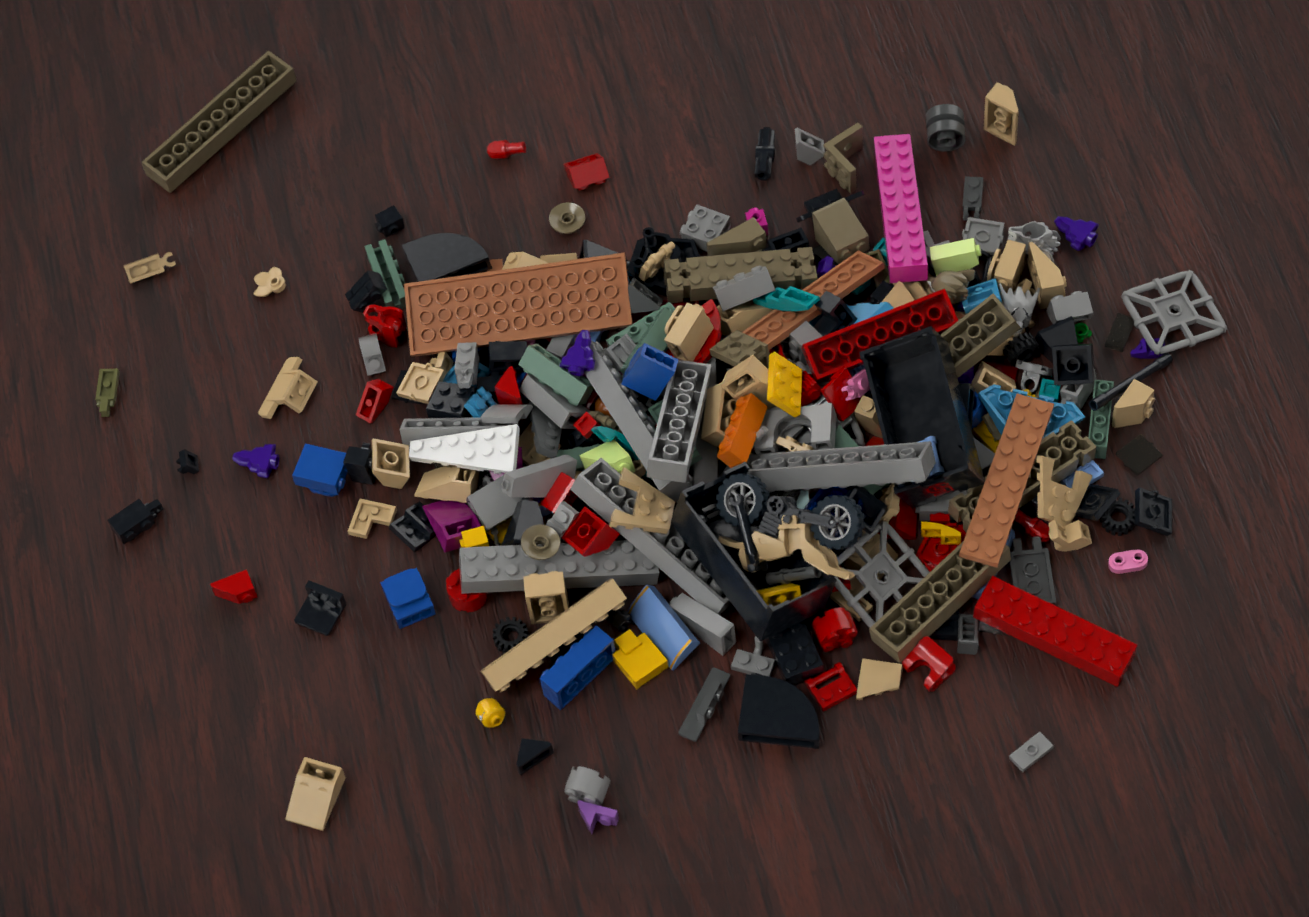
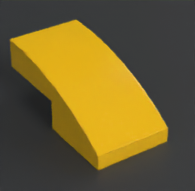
M921 522V537H941V544H961V532L943 524Z

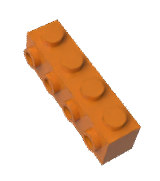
M752 393L742 396L737 400L735 411L730 417V424L726 428L724 439L719 445L717 457L730 468L743 462L747 463L756 439V432L760 429L768 408L767 405Z

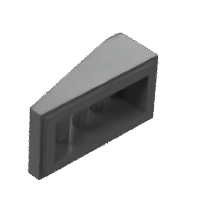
M959 614L957 653L976 655L978 650V620L973 618V615ZM962 623H974V625H966Z

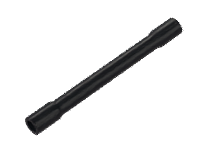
M1168 353L1163 354L1151 364L1107 392L1090 400V408L1093 411L1100 409L1110 400L1125 392L1134 379L1140 382L1172 363V356Z

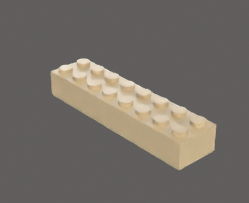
M614 579L607 580L480 672L494 691H504L511 686L509 682L514 678L518 681L527 674L526 670L532 667L535 669L543 663L542 658L547 655L552 657L560 651L559 646L562 644L569 645L576 639V634L579 632L584 634L592 628L591 624L594 621L601 622L609 616L607 612L611 609L616 611L625 605L623 601L627 599Z

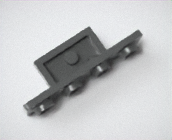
M714 667L711 669L679 730L680 736L694 742L698 740L708 719L713 716L717 702L723 696V690L730 679L729 673Z

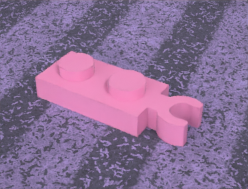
M865 368L847 381L848 386H844L841 389L842 392H848V397L845 398L846 401L859 398L868 392L870 386Z

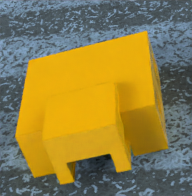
M629 629L614 639L617 651L612 654L613 662L636 690L668 668V660L645 633L636 637Z

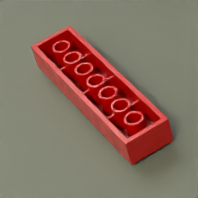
M944 288L802 345L801 349L814 380L819 383L832 377L843 366H846L849 371L864 365L859 354L861 351L930 326L939 334H942L954 325L958 318Z
M994 576L991 577L974 607L973 618L1116 687L1119 686L1136 653L1137 644Z

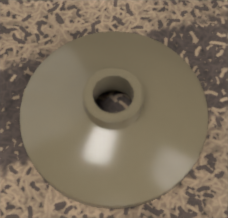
M561 203L550 212L549 223L559 233H574L584 225L585 212L575 203Z
M534 525L524 531L521 537V547L527 556L536 560H546L552 558L558 552L560 537L549 526Z

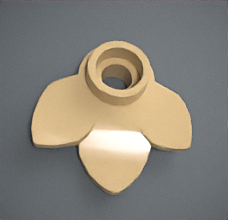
M272 267L268 273L261 272L254 277V281L258 285L254 292L255 296L265 297L271 292L280 293L285 289V279L282 277V271L279 268Z

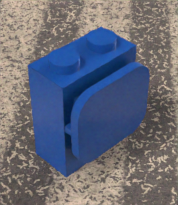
M644 343L630 360L621 384L656 401L674 375L679 359Z
M305 443L292 474L295 485L309 488L311 492L333 497L338 495L340 490L344 488L347 470L343 463L346 453Z
M417 568L405 570L380 582L399 629L436 615L432 601Z

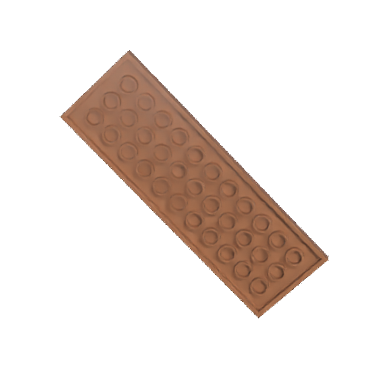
M617 253L404 284L410 355L411 357L457 351L458 343L476 342L477 348L487 347L489 342L531 341L579 334L581 330L595 332L628 327L633 324L628 294L629 282L625 253Z

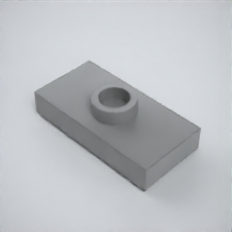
M1038 732L1009 755V759L1024 772L1051 751L1054 745L1041 732Z

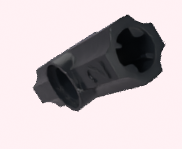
M763 127V129L759 130L758 145H756L755 177L759 180H767L771 177V167L775 155V130H772L770 127Z

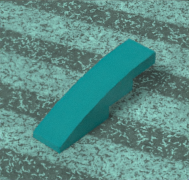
M792 286L786 290L776 287L775 291L753 299V303L781 311L809 310L820 300V297Z

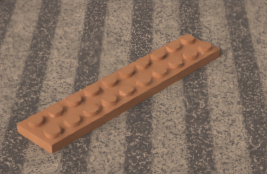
M858 250L808 285L803 291L819 297L825 291H828L842 299L885 269L884 263ZM815 305L809 310L781 311L774 309L742 333L768 344L770 350L789 337L790 333L806 320L810 322L820 315L821 312Z
M1016 394L959 557L998 568L1054 408L1053 403Z

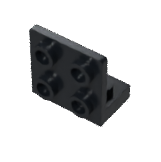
M308 580L305 585L308 597L295 617L294 622L329 636L347 605L344 595Z

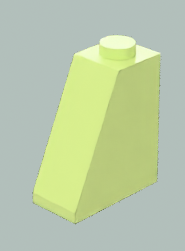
M974 238L930 247L931 262L936 276L943 271L958 272L978 265V256H981L980 245H976Z
M615 439L579 455L584 469H587L602 458L620 474L623 468H627L632 473L636 472L630 455Z

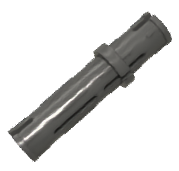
M814 566L790 570L784 568L777 572H768L766 574V582L769 585L777 583L789 584L792 581L819 578L821 570Z

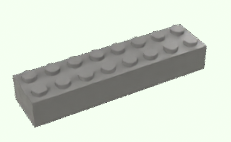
M678 360L676 371L667 383L648 458L647 477L686 483L705 406L707 390L709 389L711 364Z

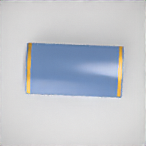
M646 585L631 604L628 613L632 616L631 619L641 632L648 636L668 660V666L674 671L700 642L657 588Z

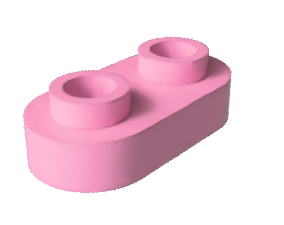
M1142 550L1114 553L1109 557L1108 567L1110 571L1116 574L1140 571L1147 566L1148 556Z

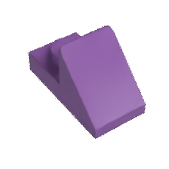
M578 800L579 812L591 834H593L597 821L606 826H617L619 820L617 810Z

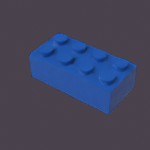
M597 625L593 629L588 630L578 643H574L564 656H560L556 660L554 666L542 673L540 682L543 695L559 710H562L613 661L612 654L616 652L614 640Z

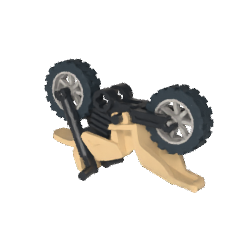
M740 473L731 475L729 479L726 478L723 481V485H720L718 489L719 494L716 496V500H718V504H716L717 509L720 510L719 514L722 518H725L727 523L740 528L743 542H737L725 536H719L718 541L726 546L740 549L739 558L744 570L752 573L760 570L776 572L778 565L771 564L769 561L789 557L795 550L801 549L805 561L827 575H834L843 579L854 578V572L839 567L836 554L831 550L850 548L863 535L862 530L865 528L863 519H865V515L861 512V506L857 505L854 499L839 495L828 496L824 500H820L817 503L818 506L814 507L812 511L797 508V503L792 497L772 496L768 499L770 494L766 490V484L762 483L760 478L754 477L752 474ZM745 486H747L750 489V491L746 495ZM738 487L741 489V495L736 492ZM834 508H835V516L832 515V514H830L831 510L834 509ZM840 508H842L845 511V513L841 517ZM847 516L849 518V522H846L845 520ZM837 529L839 530L841 537H834Z

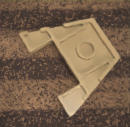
M1037 455V463H1040V473H1037V480L1040 481V492H1037L1038 518L1048 522L1056 520L1064 526L1071 524L1089 486L1092 475L1083 471H1075L1072 488L1051 481L1055 460Z
M623 468L618 485L637 492L633 514L630 515L614 509L609 526L616 528L620 525L625 526V529L631 530L633 527L643 528V531L667 534L671 525L675 501L627 468Z

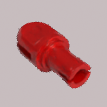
M507 140L494 141L488 145L487 153L492 159L509 158L511 154L526 153V144L524 141L518 143H510Z
M1018 509L1014 521L1025 528L1026 534L1031 537L1040 536L1041 542L1049 541V525L1038 517L1031 518Z

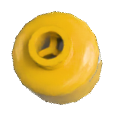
M493 698L481 700L475 711L477 718L487 728L499 726L505 717V710Z

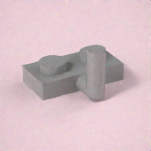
M755 636L754 652L750 653L737 649L731 664V670L745 674L758 673L762 676L770 677L775 665V659L761 656L763 641L760 642L757 636Z

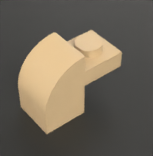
M1056 520L1048 523L1050 529L1049 537L1054 542L1055 549L1058 551L1078 550L1092 544L1089 527L1079 520L1066 526Z

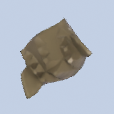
M975 270L943 271L935 278L929 277L927 282L933 292L945 288L953 305L967 299L968 290L966 288L969 281L974 280Z

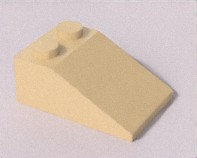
M1029 242L1027 264L1035 291L1040 288L1037 297L1040 309L1048 308L1053 297L1057 295L1066 296L1064 288L1067 287L1066 278L1061 275L1060 269L1033 242Z

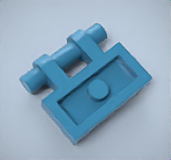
M483 386L477 390L479 395L475 393L464 404V407L473 418L481 417L490 406L497 404L493 400L492 394L486 391Z

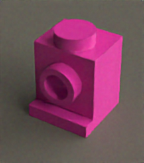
M752 208L746 212V221L754 217L766 232V235H768V224L764 210Z

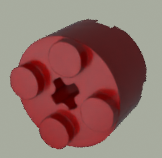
M460 568L451 573L446 579L449 600L456 610L474 612L484 606L488 592L461 594Z
M843 607L830 609L824 612L825 616L821 619L819 616L814 619L812 626L824 652H829L840 646L842 648L851 646L853 644L852 640L858 634L849 610L846 611Z

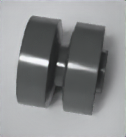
M940 104L927 111V143L930 148L945 152L953 151L963 146L966 138L964 112L960 107L952 104Z

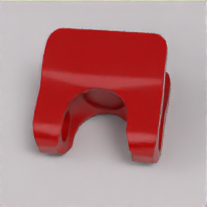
M367 306L363 314L365 320L370 323L368 327L369 335L377 333L378 340L383 341L390 347H398L397 337L407 328L403 311L392 306ZM376 312L378 316H369V314ZM378 328L380 331L374 332L373 330Z
M928 636L923 637L902 662V668L907 672H912L919 666H927L931 669L924 682L925 688L930 692L936 690L956 670L952 656Z

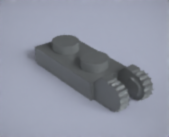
M965 176L963 221H967L968 211H975L974 218L979 219L982 204L983 177Z

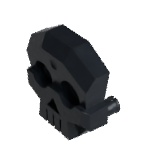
M647 227L642 232L643 238L636 242L627 270L629 279L636 278L655 294L658 293L667 297L665 280L660 278L664 276L663 267L658 270L654 277H649L645 281L638 277L641 267L648 260V257L653 253L656 254L661 246L669 242L675 244V248L671 250L673 255L670 256V259H679L680 263L686 262V258L700 256L693 239L670 238L669 234L654 232V229Z

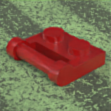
M840 662L834 664L833 668L815 678L805 680L808 690L823 712L857 694L856 686ZM837 674L840 676L839 679L818 690L816 688L817 685Z

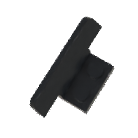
M834 189L805 201L804 207L808 213L796 218L797 222L811 218L813 221V212L842 199L839 191ZM862 190L860 192L845 197V199L849 204L850 201L862 197L865 194Z

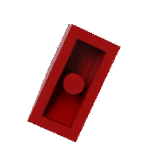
M380 379L368 381L356 416L370 424L373 423L388 404L394 387Z
M247 569L210 583L215 596L237 604L248 603L257 598Z

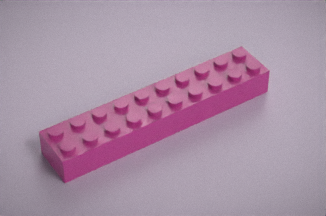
M910 134L874 137V155L890 283L928 280V264Z

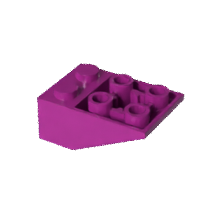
M441 500L423 506L426 516L445 553L461 548L459 540L463 539L462 531L481 526L475 513L466 503Z

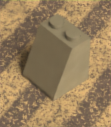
M845 198L812 213L815 240L838 264L858 250L864 253L870 249L869 236Z

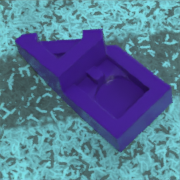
M1144 338L1130 352L1133 358L1151 359L1159 358L1163 355L1154 354V351L1150 349ZM1160 338L1154 339L1156 344L1158 343Z

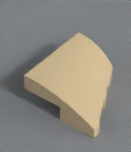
M862 659L856 700H863V697L872 694L877 696L885 691L898 690L902 675V664Z

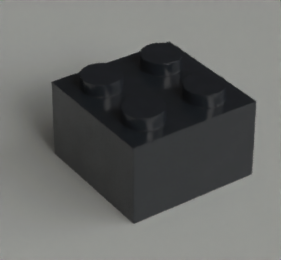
M439 381L426 407L428 418H471V414L464 407V404L476 393L474 386L460 389L458 384Z

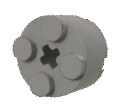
M578 766L576 770L575 767H572L564 792L569 795L568 799L572 802L578 803V800L600 806L604 801L611 781L606 776H604V779L598 776L599 772Z

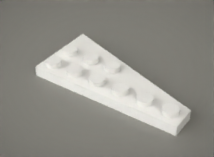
M517 424L410 441L409 458L411 461L429 464L435 462L441 463L443 466L456 465L457 468L477 471L490 470L497 474L516 470L520 428Z

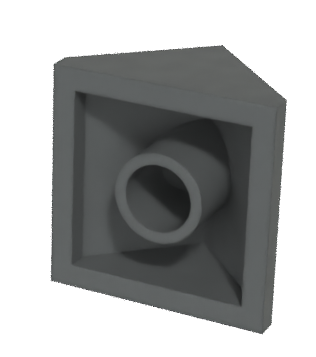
M636 278L631 280L628 286L631 313L658 310L663 299Z

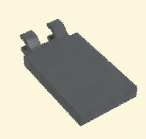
M1040 536L1032 537L1033 549L1022 550L1021 538L1013 539V552H1010L1011 560L1009 561L1013 586L1056 605L1048 548L1042 549Z

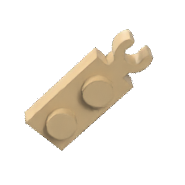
M172 252L165 253L162 258L159 257V254H155L124 265L129 282L133 283L164 272L163 266H174L176 264L175 261H167V258L172 256Z

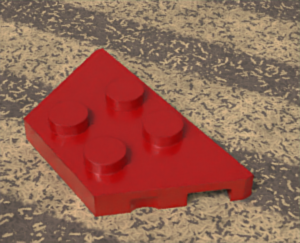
M957 523L943 524L961 532V543L964 541L966 532L963 530V525H957ZM924 537L916 556L928 571L931 572L959 545L941 544V537Z

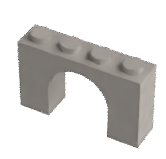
M832 403L802 406L801 413L796 418L782 409L767 410L760 428L766 426L768 432L754 446L756 454L779 452V445L776 444L778 437H781L788 429L798 425L812 428L811 444L814 450L835 448L837 414Z

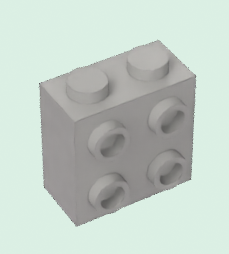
M696 204L694 210L689 212L688 221L680 229L681 238L693 239L696 248L707 252V242L729 231L731 227L730 216Z

